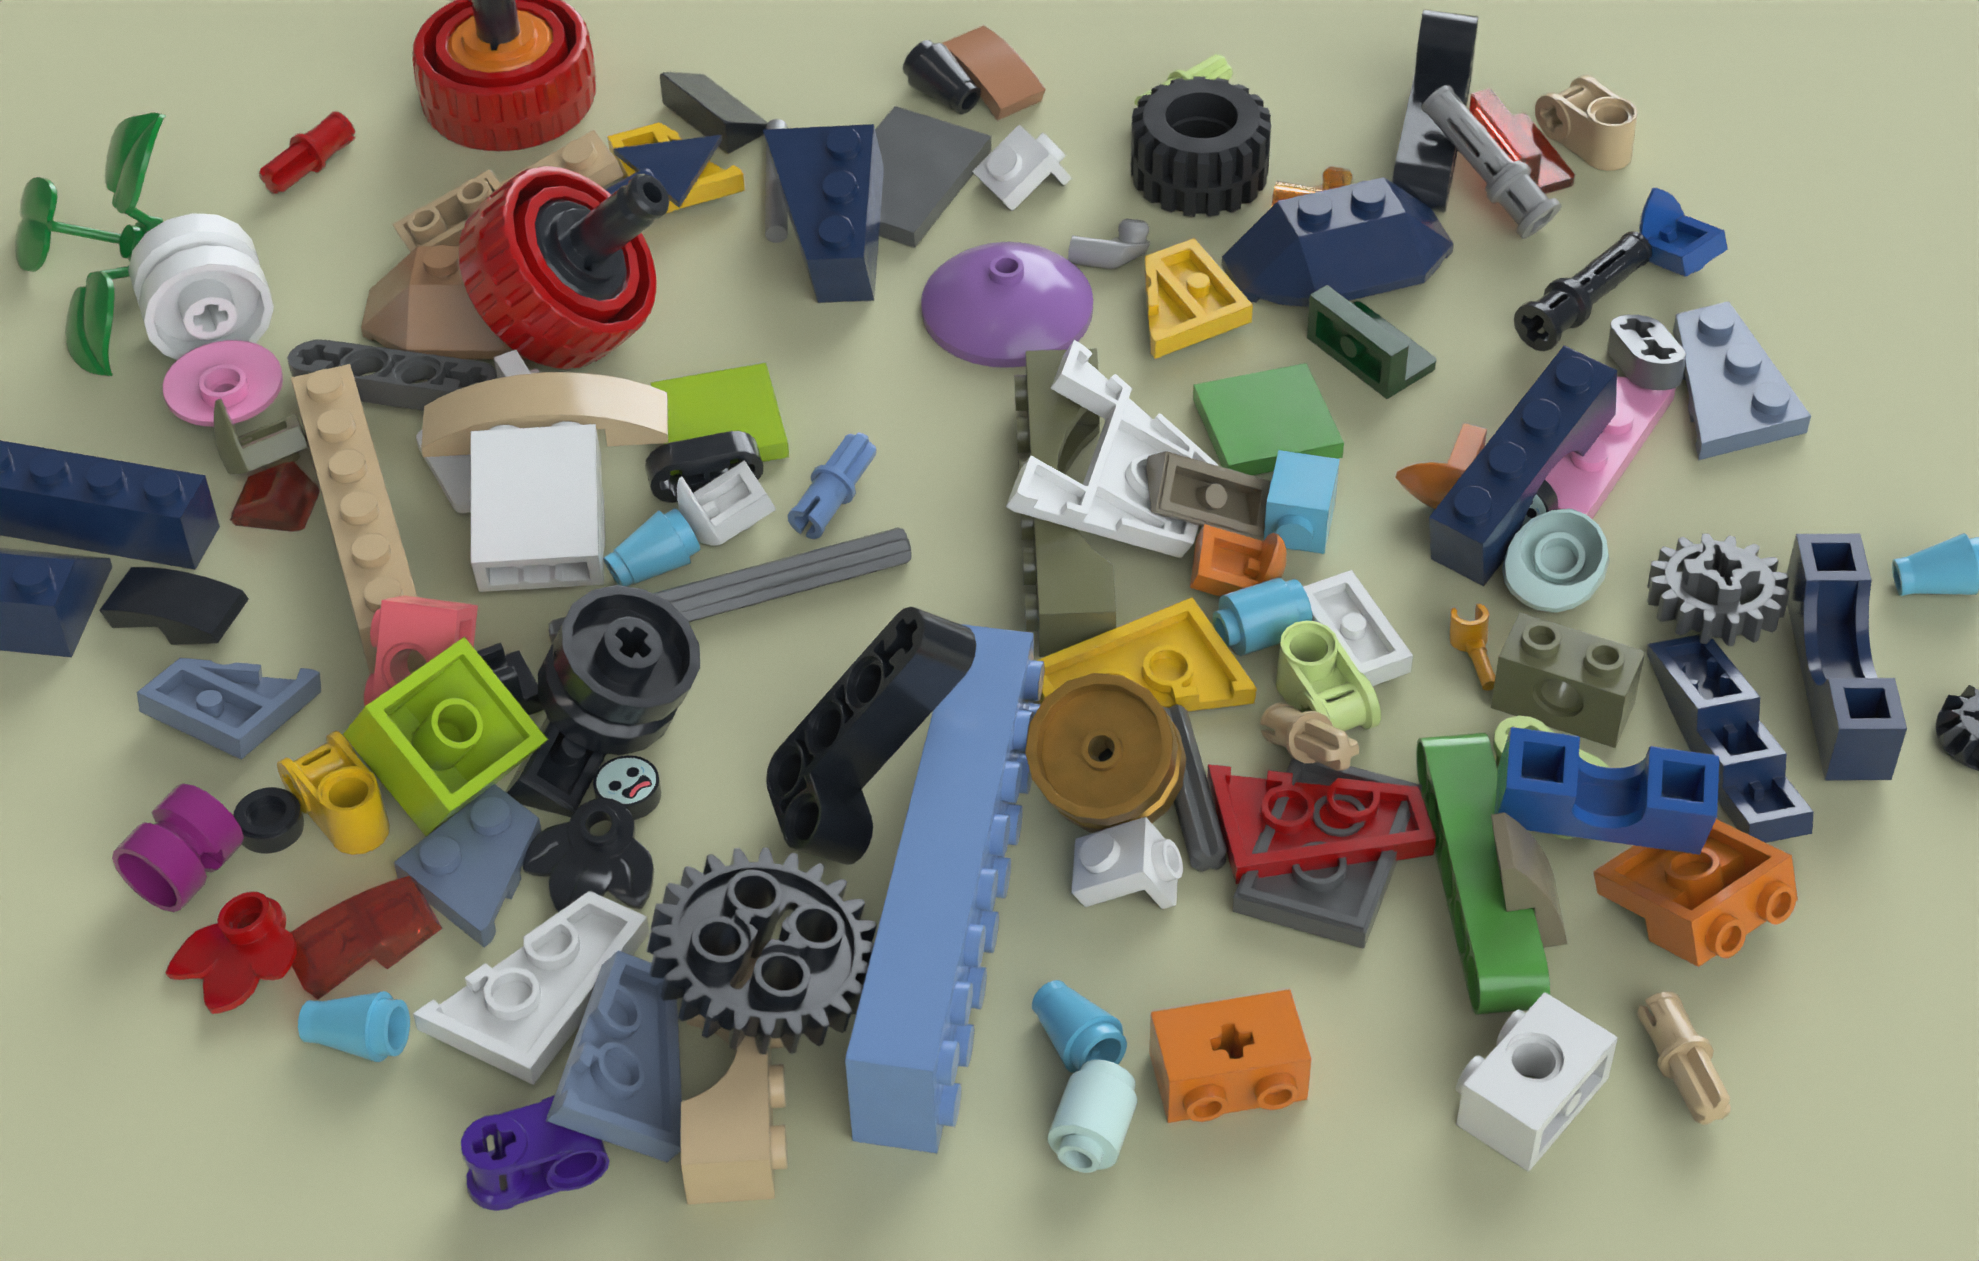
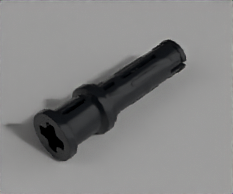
M1627 232L1619 241L1593 259L1573 277L1559 278L1552 281L1545 288L1543 297L1537 301L1524 303L1515 312L1514 324L1520 338L1529 347L1538 351H1547L1556 346L1566 329L1581 326L1590 317L1594 303L1613 290L1638 268L1650 261L1649 258L1652 257L1653 252L1649 241L1638 232ZM1543 327L1545 332L1539 333L1538 331Z

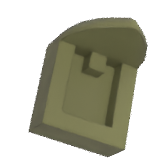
M220 398L215 401V440L218 453L229 474L246 473L264 465L267 471L281 469L296 462L300 458L298 451L309 447L296 413L239 436L222 399Z

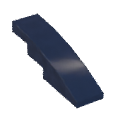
M1698 634L1649 643L1647 645L1648 658L1668 706L1690 751L1719 755L1718 801L1738 830L1765 843L1812 834L1814 811L1785 776L1787 753L1759 720L1760 696L1714 639L1711 638L1707 644L1700 643Z

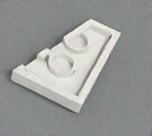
M588 891L525 935L522 948L493 968L485 963L466 976L467 986L439 1005L433 999L414 1012L413 1016L417 1030L534 1085L581 1024L602 964L618 950L633 956L649 935L647 916Z

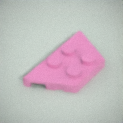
M1617 377L1616 415L1584 457L1573 451L1568 453L1554 466L1545 478L1557 495L1558 509H1574L1593 519L1674 400L1676 388L1651 390L1635 385L1627 377Z

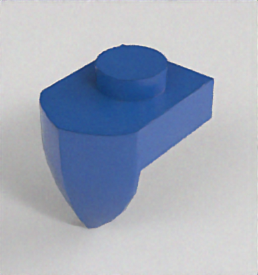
M1652 188L1645 202L1639 223V233L1649 241L1653 253L1652 257L1649 258L1650 263L1687 277L1691 273L1701 270L1708 262L1728 250L1723 229L1684 215L1681 205L1673 195L1662 189Z

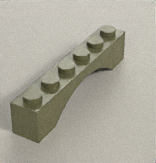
M1067 349L1026 351V375H1014L1015 411H1027V417H1016L1017 453H1029V457L1033 456L1066 475L1081 450L1099 434L1100 416L1051 389L1062 357ZM1088 349L1093 353L1088 362L1098 370L1097 349ZM1018 459V471H1020L1028 459ZM1021 514V539L1034 540V547L1023 548L1024 585H1036V593L1025 594L1026 632L1038 631L1039 657H1046L1115 629L1116 601L1113 565L1096 552L1077 529Z

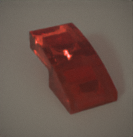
M406 876L350 897L323 911L290 932L296 939L297 954L292 968L303 989L319 1000L373 959L386 969H389L440 931L442 926L417 882L411 876Z

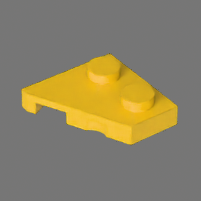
M1195 238L1145 256L1144 276L1150 351L1155 359L1252 322L1253 304Z

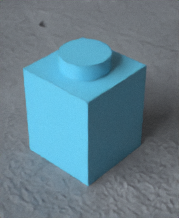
M1278 451L1266 501L1264 539L1271 533H1275L1283 539L1288 549L1325 554L1336 504L1340 459Z

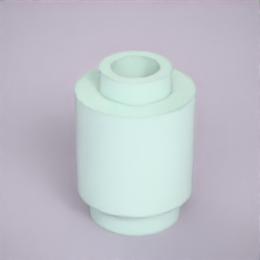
M1090 1060L1085 1062L1080 1071L1073 1073L1068 1080L1048 1133V1143L1057 1154L1059 1160L1070 1169L1090 1173L1109 1168L1118 1159L1137 1105V1096L1134 1092L1135 1080L1120 1065L1106 1060Z

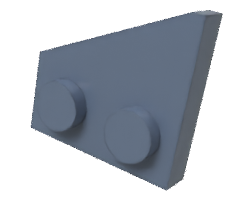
M494 784L394 861L397 878L485 948L492 942L496 934L494 921L505 898H513L521 881L520 870L523 866L527 849L532 840L542 832L539 817Z

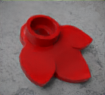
M245 892L235 896L223 906L216 924L200 928L182 944L170 961L165 973L170 979L174 980L203 979V996L206 1007L212 1014L223 1013L242 1005L254 993L260 979L273 981L282 979L294 963L297 954L296 939L285 929L287 917L276 900L268 898L260 892Z

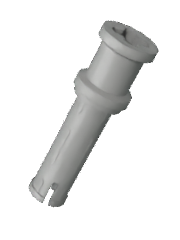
M1450 85L1439 88L1426 99L1421 107L1422 111L1429 115L1453 143L1455 148L1487 183L1485 187L1486 197L1492 203L1499 202L1518 224L1516 232L1521 238L1525 239L1535 234L1557 215L1561 209V203L1556 198L1549 199L1529 176L1531 168L1526 163H1522L1519 160H1511L1487 132L1486 128L1457 97Z

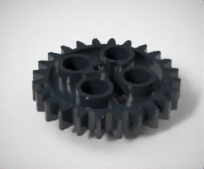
M766 847L762 848L758 862H749L740 848H734L731 863L728 866H725L720 859L710 854L707 855L703 873L690 866L685 867L680 885L667 884L662 904H656L651 923L647 952L653 954L650 968L651 977L664 978L660 997L663 1001L683 998L678 1016L682 1022L698 1015L704 1017L705 1023L702 1036L705 1038L712 1036L720 1028L730 1031L729 1047L731 1049H736L742 1043L745 1036L755 1037L759 1053L766 1055L771 1038H780L784 1047L791 1054L796 1053L801 1034H805L815 1045L821 1046L824 1043L828 1026L840 1033L845 1032L851 1014H857L874 947L872 941L877 928L875 921L861 920L865 906L863 899L843 901L847 886L845 879L826 885L821 881L824 871L823 864L819 863L805 873L798 870V854L792 852L786 858L783 865L775 864L769 848ZM786 910H794L783 921L779 939L770 940L776 923ZM750 958H758L752 976L744 987L735 989L734 987L739 981L741 983L746 976Z

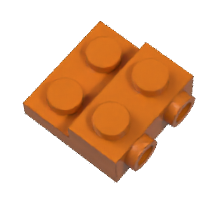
M1717 819L1700 854L1633 845L1593 871L1599 895L1645 918L1650 942L1697 967H1700L1716 955L1721 958L1734 956L1743 946L1748 933L1766 921L1774 925L1784 922L1791 915L1798 900L1792 855Z

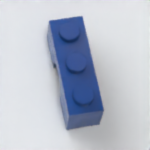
M1516 727L1510 728L1498 765L1494 814L1505 812L1519 822L1527 831L1692 854L1701 853L1717 818L1719 755L1650 746L1645 758L1641 762L1623 768H1607L1590 764L1579 757L1580 736Z

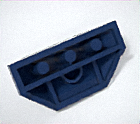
M1382 177L1277 201L1222 256L1221 265L1227 276L1250 302H1257L1263 299L1279 305L1309 307L1310 294L1326 285L1350 301L1423 284L1439 268L1444 258H1448L1453 253L1454 243L1432 209L1388 179Z

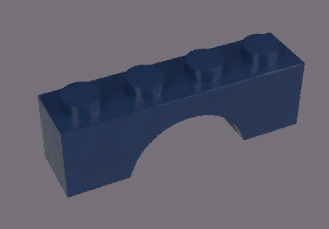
M1565 345L1560 349L1430 515V548L1433 561L1485 586L1504 561V556L1511 541L1522 528L1527 511L1550 471L1564 456L1572 451L1584 457L1616 415V369Z
M1796 534L1787 569L1789 576L1787 590L1790 591L1787 606L1824 779L1892 780L1907 726L1895 678H1878L1872 660L1869 637V600L1872 580L1861 534Z

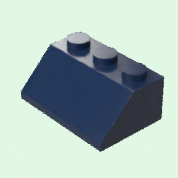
M0 548V651L72 658L113 567L110 558Z

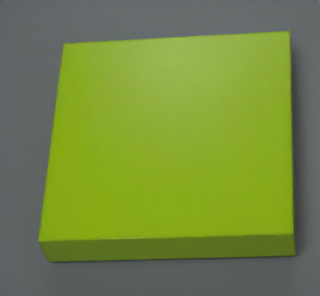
M766 363L650 382L652 387L667 392L668 443L728 431H742L749 433L755 438L762 462L789 457L788 440ZM738 458L730 460V464L738 462ZM679 470L670 472V475L678 474Z

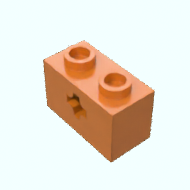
M1290 989L1151 1012L1149 1054L1168 1123L1184 1120L1205 1122L1216 1119L1226 1113L1256 1108L1277 1110L1287 1107L1293 1102L1308 1100L1312 1059Z

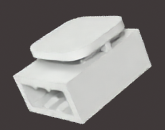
M565 421L556 423L551 427L518 428L512 425H499L489 430L471 431V566L479 592L604 585L605 510L601 451L596 425H581L576 422Z

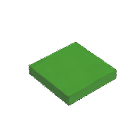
M1307 363L1193 384V401L1221 466L1248 475L1273 472L1279 450L1336 459L1343 458L1344 441Z

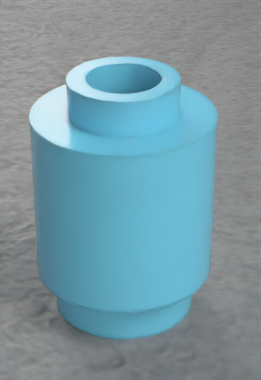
M1274 578L1222 595L1219 599V610L1214 611L1212 617L1215 630L1227 647L1231 646L1239 656L1280 644L1281 635L1287 627L1296 622L1313 620L1311 604L1301 583L1296 579L1285 582L1281 578Z

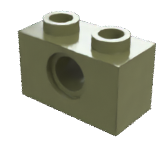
M1519 612L1498 657L1491 708L1514 716L1533 717L1542 721L1548 727L1616 748L1635 704L1645 651Z

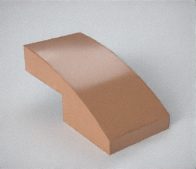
M983 25L943 42L974 81L975 85L981 89V98L997 121L1042 101L1046 89L1016 51L986 26Z

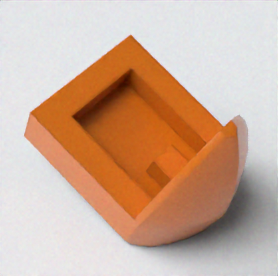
M1463 423L1447 464L1435 462L1414 464L1397 471L1395 478L1412 496L1428 507L1436 509L1484 448L1487 429Z
M1204 524L1196 537L1190 588L1221 597L1222 595L1274 578H1281L1286 567L1287 553L1285 543L1275 533H1271L1264 541Z

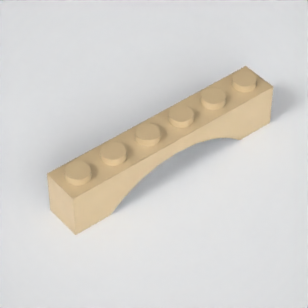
M350 364L291 377L364 655L371 675L375 672L377 648L371 644L370 629L375 612L381 609V601L402 595L418 596ZM412 650L408 657L407 665L409 671L419 669L427 663L425 658L415 650Z

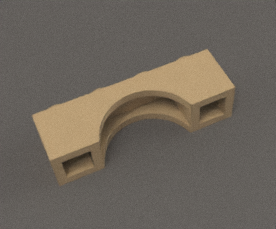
M750 958L746 976L741 983L739 981L734 987L735 989L744 987L752 976L758 958ZM698 1015L686 1021L688 1025L703 1029L705 1018ZM720 1028L715 1034L729 1044L730 1031ZM745 1036L742 1043L736 1049H733L736 1055L726 1074L705 1092L681 1102V1169L687 1205L775 1199L774 1170L788 1169L786 1126L773 1125V1108H786L784 1064L772 1065L771 1049L784 1048L780 1038H771L768 1051L764 1055L759 1053L755 1037Z

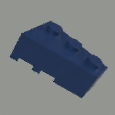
M874 124L763 129L774 173L796 234L817 302L874 301L884 173Z

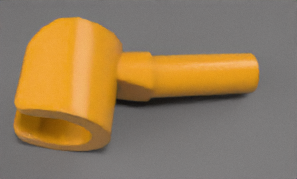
M1476 604L1475 620L1467 621L1458 616L1456 608H1452L1450 614V644L1459 651L1468 653L1473 661L1482 689L1485 691L1493 690L1495 674L1487 656L1486 648L1489 611L1484 605Z

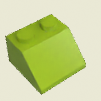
M465 636L366 705L343 733L344 737L426 837L480 794L499 782L548 740Z

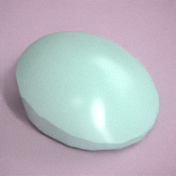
M1574 509L1551 510L1534 517L1515 534L1506 551L1502 567L1505 585L1513 596L1534 610L1558 613L1574 609L1589 600L1605 579L1610 561L1607 540L1599 524L1586 514Z

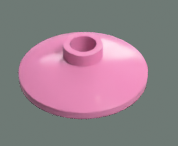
M240 340L217 341L197 347L180 357L165 375L163 395L168 408L178 418L191 424L214 427L215 401L221 398L233 423L236 424L258 415L273 403L282 388L283 374L276 356L263 346Z

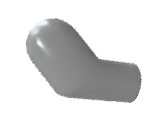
M1124 219L1118 227L1119 237L1110 240L1072 236L1068 260L1078 265L1116 269L1146 253L1150 245V241L1146 240L1149 226L1143 220Z

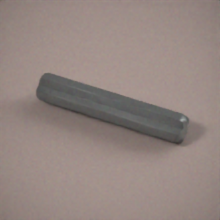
M1178 704L1170 708L1163 707L1179 730L1186 755L1183 786L1174 800V805L1191 866L1200 872L1210 868L1218 870L1226 863L1225 854L1227 847L1188 711Z

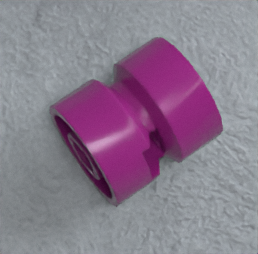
M184 783L176 786L151 812L156 823L145 822L138 825L113 851L112 856L118 873L139 896L150 904L169 912L181 910L205 885L207 878L205 872L212 873L219 870L242 845L244 839L240 825L232 813L220 801L208 792L194 785Z

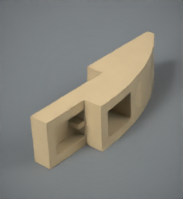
M592 130L502 182H499L491 169L429 204L416 209L392 225L410 253L417 246H459L461 232L469 215L497 188L524 170L541 166L561 167L577 172L593 180L601 187L607 186L624 175L616 158L595 130Z

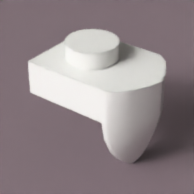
M745 460L694 493L683 477H680L678 480L677 501L679 512L692 528L698 542L706 545H721L776 510Z

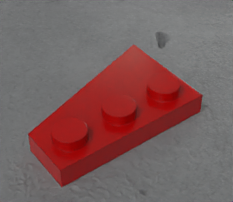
M1208 764L1207 780L1226 843L1227 855L1235 884H1239L1242 875L1246 874L1247 871L1258 870V878L1290 874L1292 873V866L1295 864H1299L1302 871L1337 867L1339 858L1346 857L1347 865L1378 861L1383 851L1393 850V852H1397L1396 861L1434 855L1436 836L1420 789L1417 786L1337 778L1330 786L1295 782L1293 786V773L1268 771L1267 779L1231 775V766ZM1335 794L1353 796L1363 804L1365 810L1358 811L1349 802L1334 800ZM1326 796V804L1321 807L1319 816L1322 822L1331 828L1346 829L1355 823L1365 821V824L1357 833L1350 836L1337 837L1322 832L1313 821L1314 805L1320 798ZM1289 797L1281 819H1277L1271 814L1277 799ZM1401 801H1407L1411 816L1405 832L1389 834ZM1266 825L1274 829L1275 833L1267 852L1252 854L1260 833L1264 832ZM1310 842H1326L1325 844L1301 847Z

